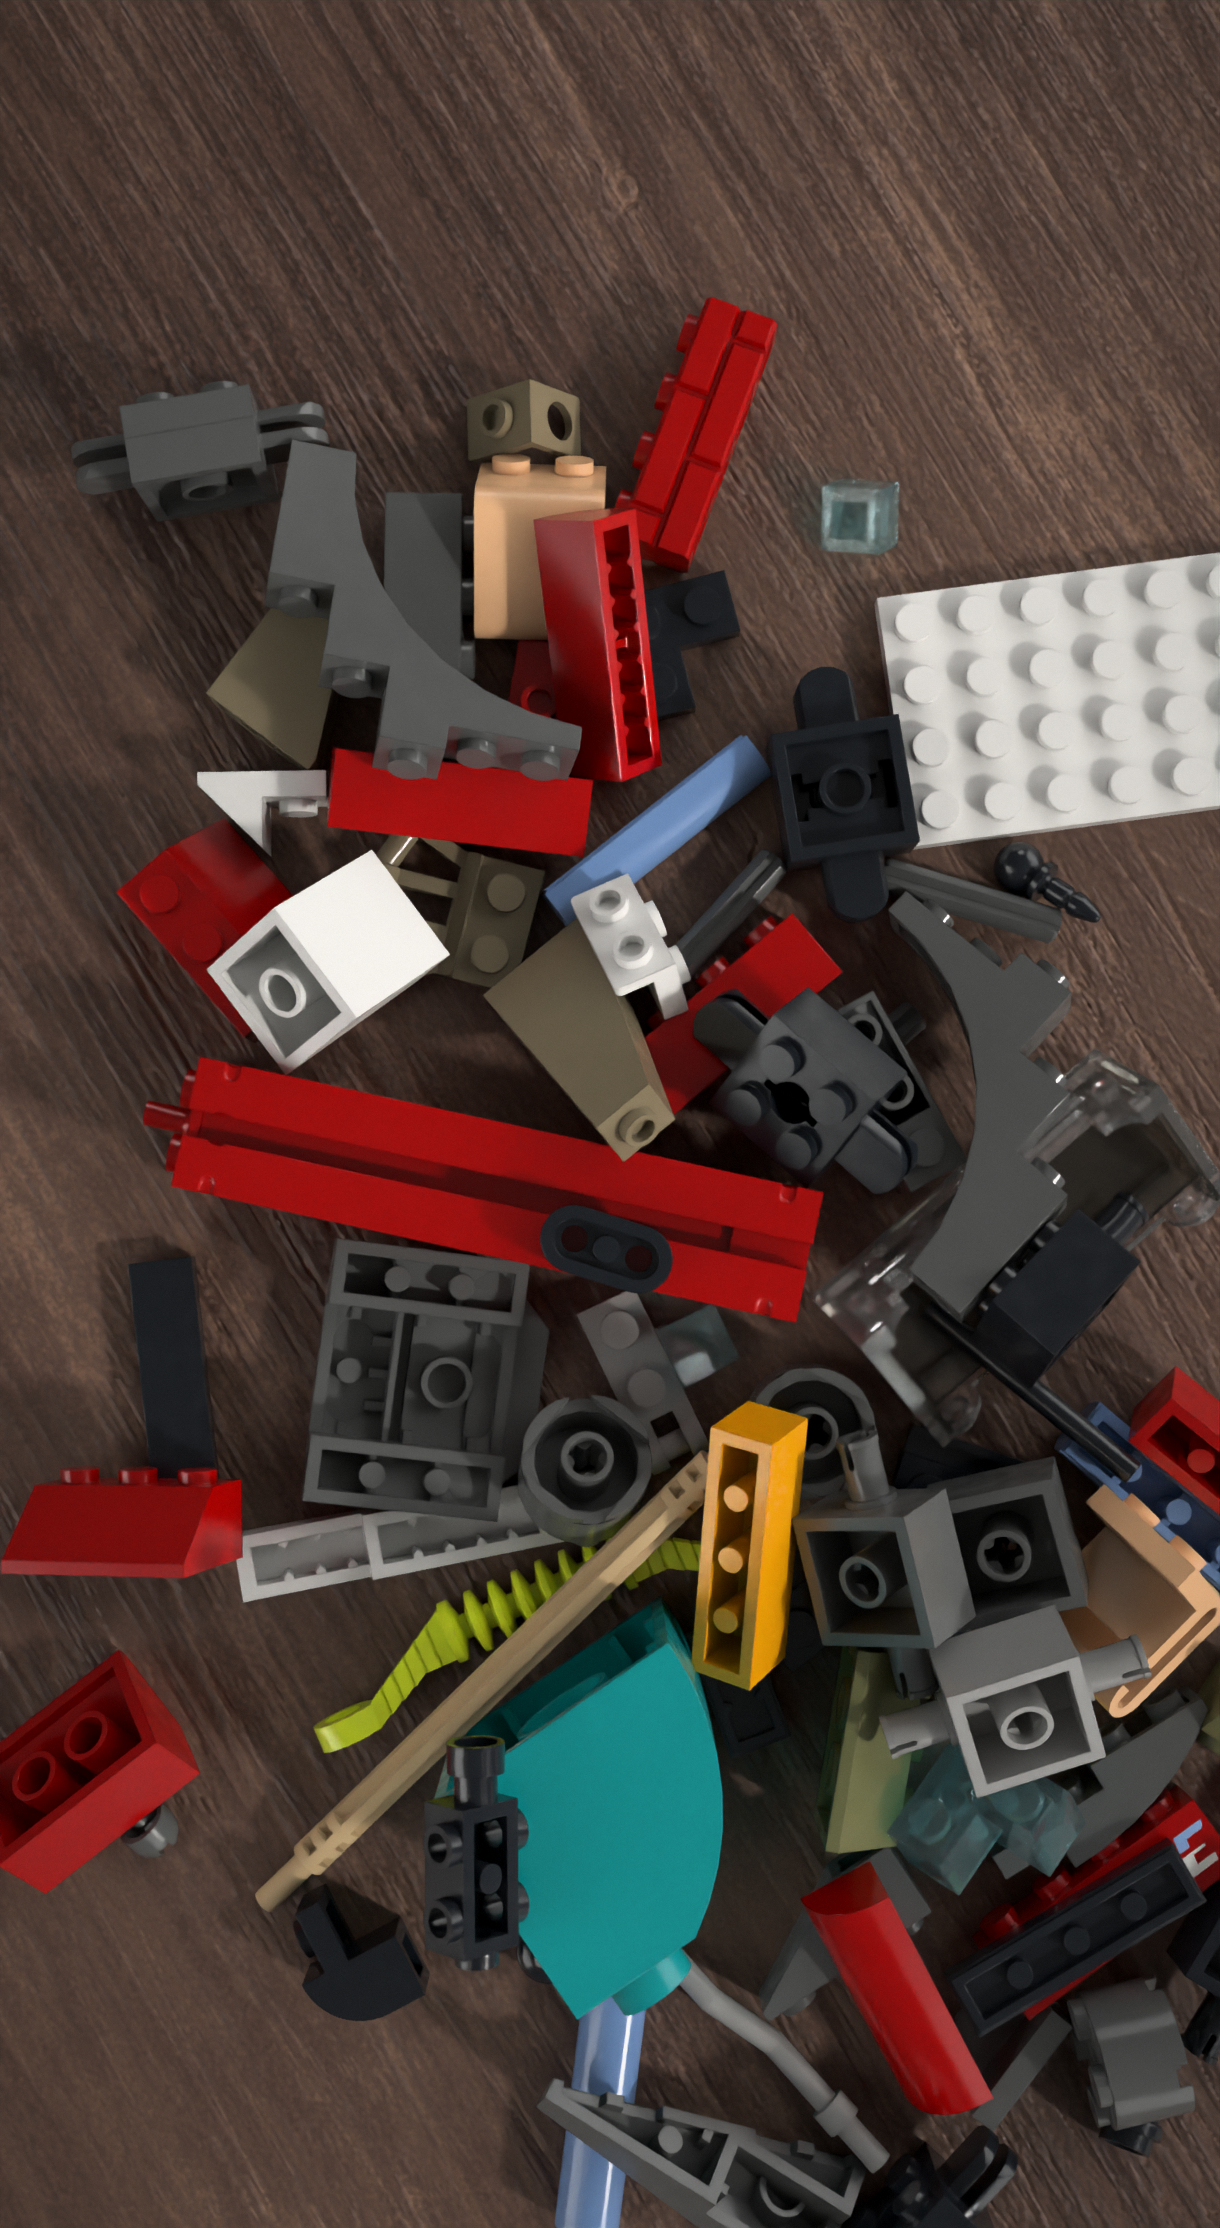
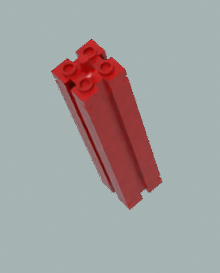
M204 1057L199 1058L197 1070L188 1069L185 1075L180 1095L181 1107L149 1100L144 1110V1126L176 1132L171 1138L165 1165L166 1171L174 1173L171 1187L560 1272L564 1271L554 1267L543 1254L540 1243L541 1230L546 1219L557 1209L569 1205H580L653 1228L665 1237L672 1251V1268L665 1282L652 1292L765 1315L794 1323L797 1321L807 1274L806 1265L810 1246L814 1241L824 1192L641 1152H635L623 1162L609 1145ZM572 1225L563 1231L561 1240L567 1250L577 1252L586 1246L588 1236L582 1227ZM643 1246L630 1248L625 1256L626 1265L635 1272L646 1270L652 1260L650 1251Z

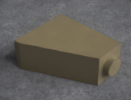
M271 608L206 694L216 707L300 770H324L341 695L334 689L318 687L329 619L314 616L297 618L287 615L279 609Z

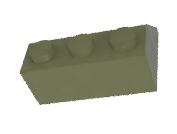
M841 1646L813 1814L826 1852L839 1854L896 1847L899 1827H909L912 1820L914 1788L906 1787L910 1762H920L923 1748L892 1759L879 1716L884 1714L885 1716L918 1706L920 1705V1699L910 1700L909 1695L905 1700L897 1697L895 1691L896 1684L887 1647Z

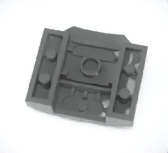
M335 1239L313 1385L301 1488L302 1501L498 1522L502 1484L519 1471L524 1436L530 1423L538 1414L549 1329L526 1300L530 1265L504 1259Z

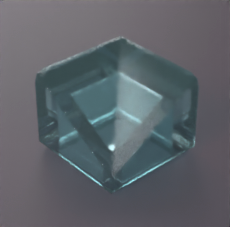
M839 479L822 486V550L881 554L896 547L898 542L899 482Z
M706 1303L655 1328L684 1389L740 1359L715 1305Z

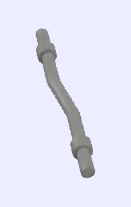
M686 1954L691 1962V1969L679 1985L701 2010L766 2053L814 2107L813 2117L831 2138L838 2135L871 2173L879 2170L888 2160L890 2154L856 2117L859 2109L840 2088L833 2091L778 2029L719 1990Z

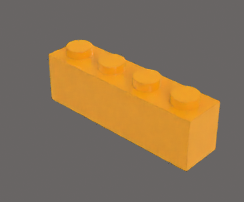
M747 1401L713 1425L710 1430L691 1659L696 1672L749 1691L777 1666L786 1655L797 1540L792 1518L799 1514L808 1426V1418Z

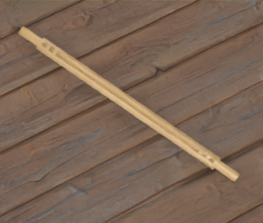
M701 1450L294 1846L295 1855L255 1893L257 1902L264 1910L273 1912L311 1874L321 1875L446 1753V1742L448 1740L464 1736L704 1504L709 1452Z

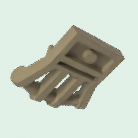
M390 834L376 856L399 887L452 901L446 926L426 921L450 955L423 977L438 976L490 990L524 961L546 876L545 871L487 857L476 852H468L451 841ZM419 839L458 867L460 873L458 881L455 883L400 869L398 866Z

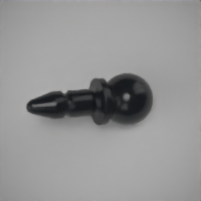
M1014 842L1006 845L999 851L994 861V874L1002 887L1012 892H1025L1026 899L1035 902L1043 896L1045 900L1057 908H1064L1065 912L1073 918L1097 923L1101 919L1099 910L1085 894L1075 892L1074 887L1059 877L1055 878L1058 865L1053 862L1044 863L1041 853L1033 845L1025 842Z

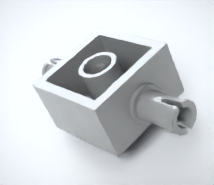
M1051 1605L948 1638L936 1649H927L940 1691L935 1693L936 1700L885 1716L884 1714L879 1716L892 1759L947 1740L951 1741L952 1746L957 1745L975 1795L979 1798L1105 1758L1106 1754L1092 1706V1701H1095L1094 1693L1141 1678H1150L1151 1671L1142 1644L1136 1634L1129 1636L1127 1639L1079 1654L1077 1648L1074 1647L1056 1605Z

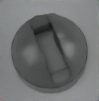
M161 1804L123 1833L121 1840L135 1853L143 1857H161L165 1854L163 1848L168 1843L175 1845L178 1840V1821L173 1813L165 1805Z

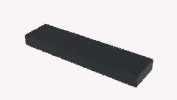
M195 1256L128 1264L150 1467L158 1468V1478H177V1470L184 1468H217V1479H220Z
M1165 1838L942 1973L980 2038L1205 1903L1207 1900L1173 1842Z

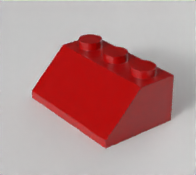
M222 818L162 851L116 893L244 1038L256 1043L259 1040L206 969L274 907L293 897V895L225 818Z
M96 1466L60 1469V1479L34 1485L2 1557L1 1574L186 1578L243 1557L241 1479H217V1468L211 1467L177 1470V1478H158L157 1467L122 1468L118 1470V1478H100V1467Z
M116 1651L0 1742V1868L44 1894L55 1888L200 1774L180 1724L122 1651Z

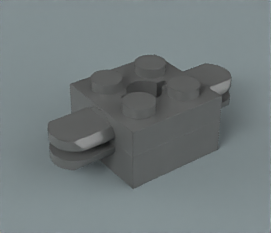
M217 381L201 387L200 393L175 397L167 392H153L138 397L136 404L119 406L123 434L78 441L72 445L71 454L73 464L79 468L75 472L78 490L83 493L96 495L135 488L155 520L160 522L280 501L274 464L289 461L292 439L330 447L328 433L321 429L325 425V415L323 407L319 404L303 402L259 410L249 384L238 386L237 383L232 381Z

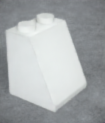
M370 850L274 907L206 970L285 1075H287L409 988L450 954L373 850Z

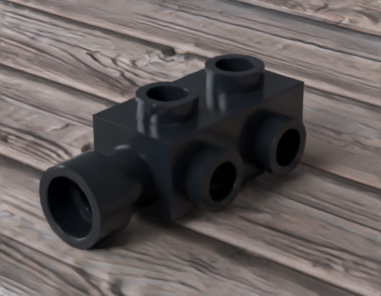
M473 1735L456 1737L446 1742L447 1774L454 1777V1794L424 1801L425 1910L423 1922L426 1950L455 1959V1965L460 1969L481 1971L492 1969L499 1965V1951L519 1945V1923L523 1922L528 1915L529 1898L524 1886L518 1881V1850L526 1845L529 1829L524 1814L518 1808V1798L498 1793V1775L505 1772V1741L494 1736Z

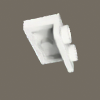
M628 873L578 894L571 899L573 910L616 995L623 996L647 985L665 1020L689 1010L682 984L691 981L685 960L676 945L667 948L662 938L667 936L666 928L656 905L652 900L643 903Z

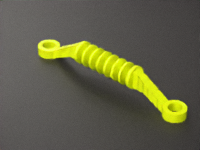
M668 1537L623 1583L629 1590L639 1587V1581L666 1569L699 1571L701 1541H690L675 1537L671 1539V1537ZM582 1546L583 1562L578 1564L565 1549L559 1550V1572L555 1574L551 1572L541 1559L534 1561L536 1582L529 1584L519 1570L515 1569L510 1572L512 1592L506 1594L494 1579L487 1581L488 1603L482 1604L471 1590L464 1591V1613L460 1615L448 1600L436 1603L437 1609L428 1623L425 1624L373 1699L346 1707L326 1717L313 1727L323 1752L330 1753L348 1747L381 1729L390 1715L394 1714L401 1702L406 1700L412 1689L419 1684L426 1673L456 1660L459 1663L470 1660V1638L475 1637L486 1652L493 1650V1628L498 1626L506 1637L509 1638L517 1630L516 1618L522 1616L526 1621L598 1550L595 1546ZM612 1593L605 1598L606 1601L612 1598Z

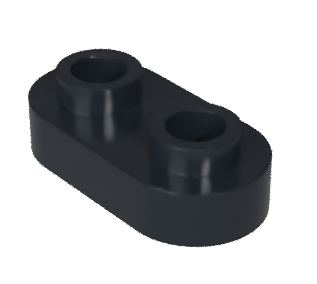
M569 1205L559 1208L546 1219L541 1230L540 1243L543 1254L554 1267L561 1271L627 1292L638 1294L655 1290L665 1282L672 1268V1251L669 1243L661 1233L653 1228L580 1205ZM572 1225L582 1227L588 1236L586 1246L577 1252L567 1250L561 1240L563 1231ZM643 1246L650 1251L652 1260L646 1270L635 1272L628 1268L625 1256L630 1248Z

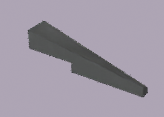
M555 2078L548 2084L536 2105V2108L698 2228H839L840 2224L851 2217L867 2167L853 2153L842 2157L814 2150L815 2144L797 2140L790 2144L756 2135V2129L666 2106L655 2110L624 2102L625 2096L610 2092L599 2096L563 2087L564 2081Z

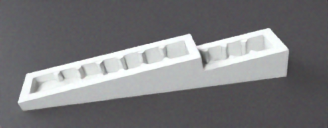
M596 1468L580 1470L575 1472L581 1475H584L587 1472L595 1475ZM518 1482L502 1484L498 1522L367 1508L242 1531L243 1557L237 1559L236 1562L243 1602L368 1577L376 1580L565 1541L549 1535L534 1523L519 1497Z

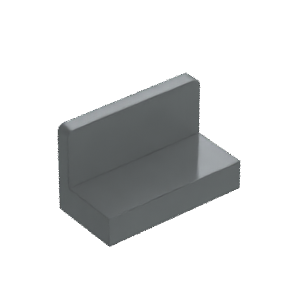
M1056 2001L1030 2020L1021 2012L980 2038L963 2008L960 2009L953 2021L993 2096V2099L971 2109L972 2116L994 2132L1073 2028L1060 2004Z

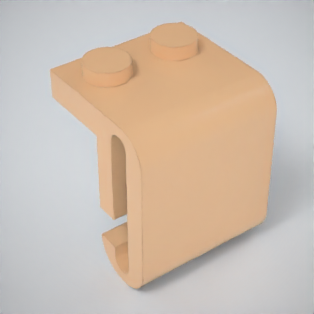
M499 454L492 457V463H481L474 492L475 638L548 640L533 520L569 512L605 509L606 466H594L592 458L573 455L556 458L555 465L530 464V457L521 454Z
M1103 1484L1086 1502L1106 1526L1081 1551L1089 1578L1088 1605L1060 1611L1059 1614L1079 1654L1127 1639L1134 1634L1138 1636L1149 1663L1151 1677L1147 1679L1141 1678L1094 1693L1095 1699L1113 1717L1119 1718L1137 1708L1220 1623V1597L1199 1572L1207 1564L1206 1561L1185 1540L1176 1535L1168 1543L1153 1529L1160 1522L1159 1518L1140 1499L1130 1493L1122 1501L1112 1490Z

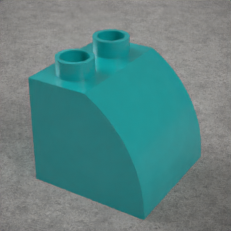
M662 1595L484 1716L464 1735L494 1736L505 1741V1772L498 1775V1793L518 1798V1808L524 1814L529 1829L526 1845L518 1850V1881L524 1886L529 1898V1912L526 1919L519 1923V1934L577 2020L611 1996L625 2016L635 2015L662 2000L683 1981L691 1969V1962L681 1948L696 1938L710 1902L719 1867L723 1833V1790L708 1705L700 1674L695 1671L691 1662L692 1653L685 1634ZM446 1760L434 1799L454 1794V1777L447 1774Z

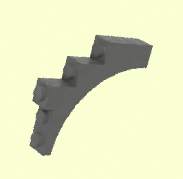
M292 439L269 569L265 607L279 609L285 614L297 618L314 616L329 619L318 687L334 689L340 695L349 698L370 696L382 699L372 767L388 770L392 775L402 779L415 780L423 777L437 779L442 759L445 757L456 759L460 764L470 768L483 769L493 766L519 771L526 777L534 780L548 781L556 778L567 781L579 753L582 727L534 714L485 691L443 661L402 617L380 584L362 540L355 501L357 453Z
M905 891L889 909L891 928L923 960L952 1003L970 1050L976 1086L975 1129L963 1180L941 1227L909 1268L912 1280L962 1323L987 1296L985 1291L1009 1264L1015 1265L1027 1252L1029 1244L1053 1218L1056 1219L1066 1209L1068 1194L1061 1189L1066 1183L1063 1177L1041 1158L1035 1157L1029 1162L1024 1157L1069 1107L1070 1093L1064 1088L1068 1082L1063 1074L1041 1057H1038L1034 1062L1028 1059V1057L1070 1012L1072 993L1066 989L1070 985L1069 981L1055 966L1043 959H1040L1035 964L1022 952L1003 971L999 968L1003 962L991 947L978 938H974L969 943L951 928L954 925V921L942 907L928 898L920 903Z

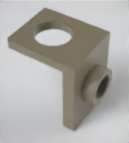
M528 379L467 400L469 461L482 463L492 460V457L495 455L512 454L532 447L560 457L581 456L580 401L574 395ZM551 404L559 409L564 419L565 434L562 440L554 436L548 424L547 413Z

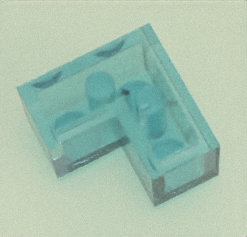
M950 1741L893 1822L887 1834L908 1862L959 1896L995 1842L1050 1877L1086 1824V1821L1070 1792L1046 1777L977 1798L957 1745L952 1746Z

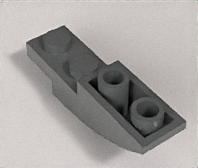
M1186 1685L1179 1689L1175 1686L1165 1687L1150 1695L1142 1704L1144 1710L1122 1723L1121 1720L1117 1719L1099 1726L1106 1757L1086 1763L1085 1765L1090 1771L1089 1774L1083 1778L1073 1775L1057 1782L1047 1791V1800L1027 1812L1024 1809H1016L1003 1815L992 1825L991 1830L993 1833L982 1839L1005 1879L1010 1878L1060 1846L1076 1868L1103 1850L1128 1829L1157 1799L1178 1771L1192 1747L1208 1711L1202 1698Z

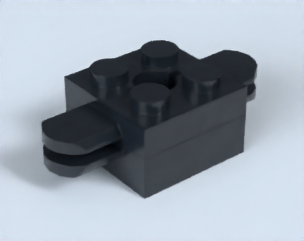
M819 667L809 671L800 679L793 696L798 730L770 734L765 749L767 764L771 771L770 782L783 860L787 873L821 868L826 901L831 913L835 918L846 923H862L872 919L886 905L889 897L883 857L910 853L920 842L899 714L860 720L855 689L849 675L835 667Z
M809 987L774 1013L771 1018L738 989L723 991L697 1011L693 1021L694 1037L732 1070L709 1104L806 1189L836 1161L875 1194L889 1192L913 1170L918 1160L917 1144L878 1111L908 1072ZM793 1091L794 1094L799 1098V1100L807 1104L809 1107H805L799 1102H797L796 1099L792 1096L791 1092Z
M985 2125L976 2127L947 2160L925 2141L914 2155L906 2153L894 2163L886 2176L885 2186L870 2203L862 2201L853 2208L851 2217L843 2222L841 2228H994L986 2206L1014 2176L1018 2165V2155L1005 2143L999 2144V2137Z

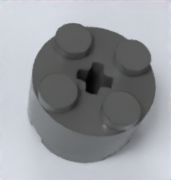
M812 1362L790 1363L766 1375L756 1385L747 1400L808 1418V1420L812 1418L813 1414H818L816 1423L824 1431L819 1440L813 1437L806 1439L801 1488L802 1499L820 1498L832 1492L843 1491L848 1488L835 1440L856 1431L865 1430V1434L869 1430L877 1431L871 1405L863 1391L854 1382L837 1370L822 1364Z
M590 1395V1398L571 1400L567 1397L554 1401L541 1410L530 1423L525 1433L518 1471V1494L526 1512L534 1523L557 1539L583 1547L594 1546L603 1540L613 1537L640 1510L651 1477L652 1455L644 1425L626 1406L605 1396ZM587 1464L596 1468L595 1475L589 1472L581 1475L573 1470L574 1467L581 1470Z
M1153 1974L1076 1992L1075 1999L1067 2001L1071 2018L1070 2022L1073 2026L1068 2033V2037L1076 2061L1088 2060L1089 2063L1088 2072L1091 2085L1086 2086L1091 2112L1098 2128L1111 2125L1117 2131L1191 2113L1195 2110L1193 2084L1180 2087L1176 2072L1181 2070V2065L1188 2064L1181 2035L1163 1988L1155 1990L1156 1977Z

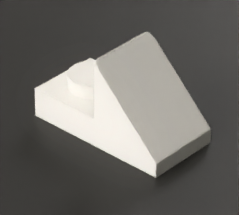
M326 770L197 772V785L271 856V808L279 807V815L285 817H313L318 815V807H327L330 776Z

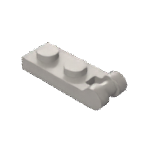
M623 1291L577 1313V1317L618 1402L630 1409L645 1427L652 1455L653 1475L655 1476L670 1469L669 1461L690 1451L696 1456L701 1450H709L708 1439L638 1294ZM673 1411L680 1428L657 1438L650 1421Z

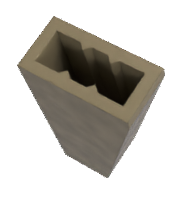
M578 918L574 919L483 995L513 1034L623 1162L641 1147L649 1144L659 1132L675 1120L628 994L623 996L615 994Z

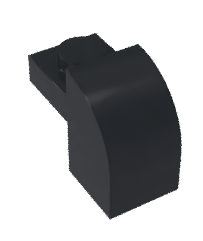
M326 1883L303 1895L295 1913L297 1920L293 1922V1928L298 1943L305 1955L309 1958L316 1955L318 1959L309 1965L302 1983L303 1989L317 2006L338 2018L351 2021H368L384 2017L425 1995L430 1972L401 1916L355 1940Z

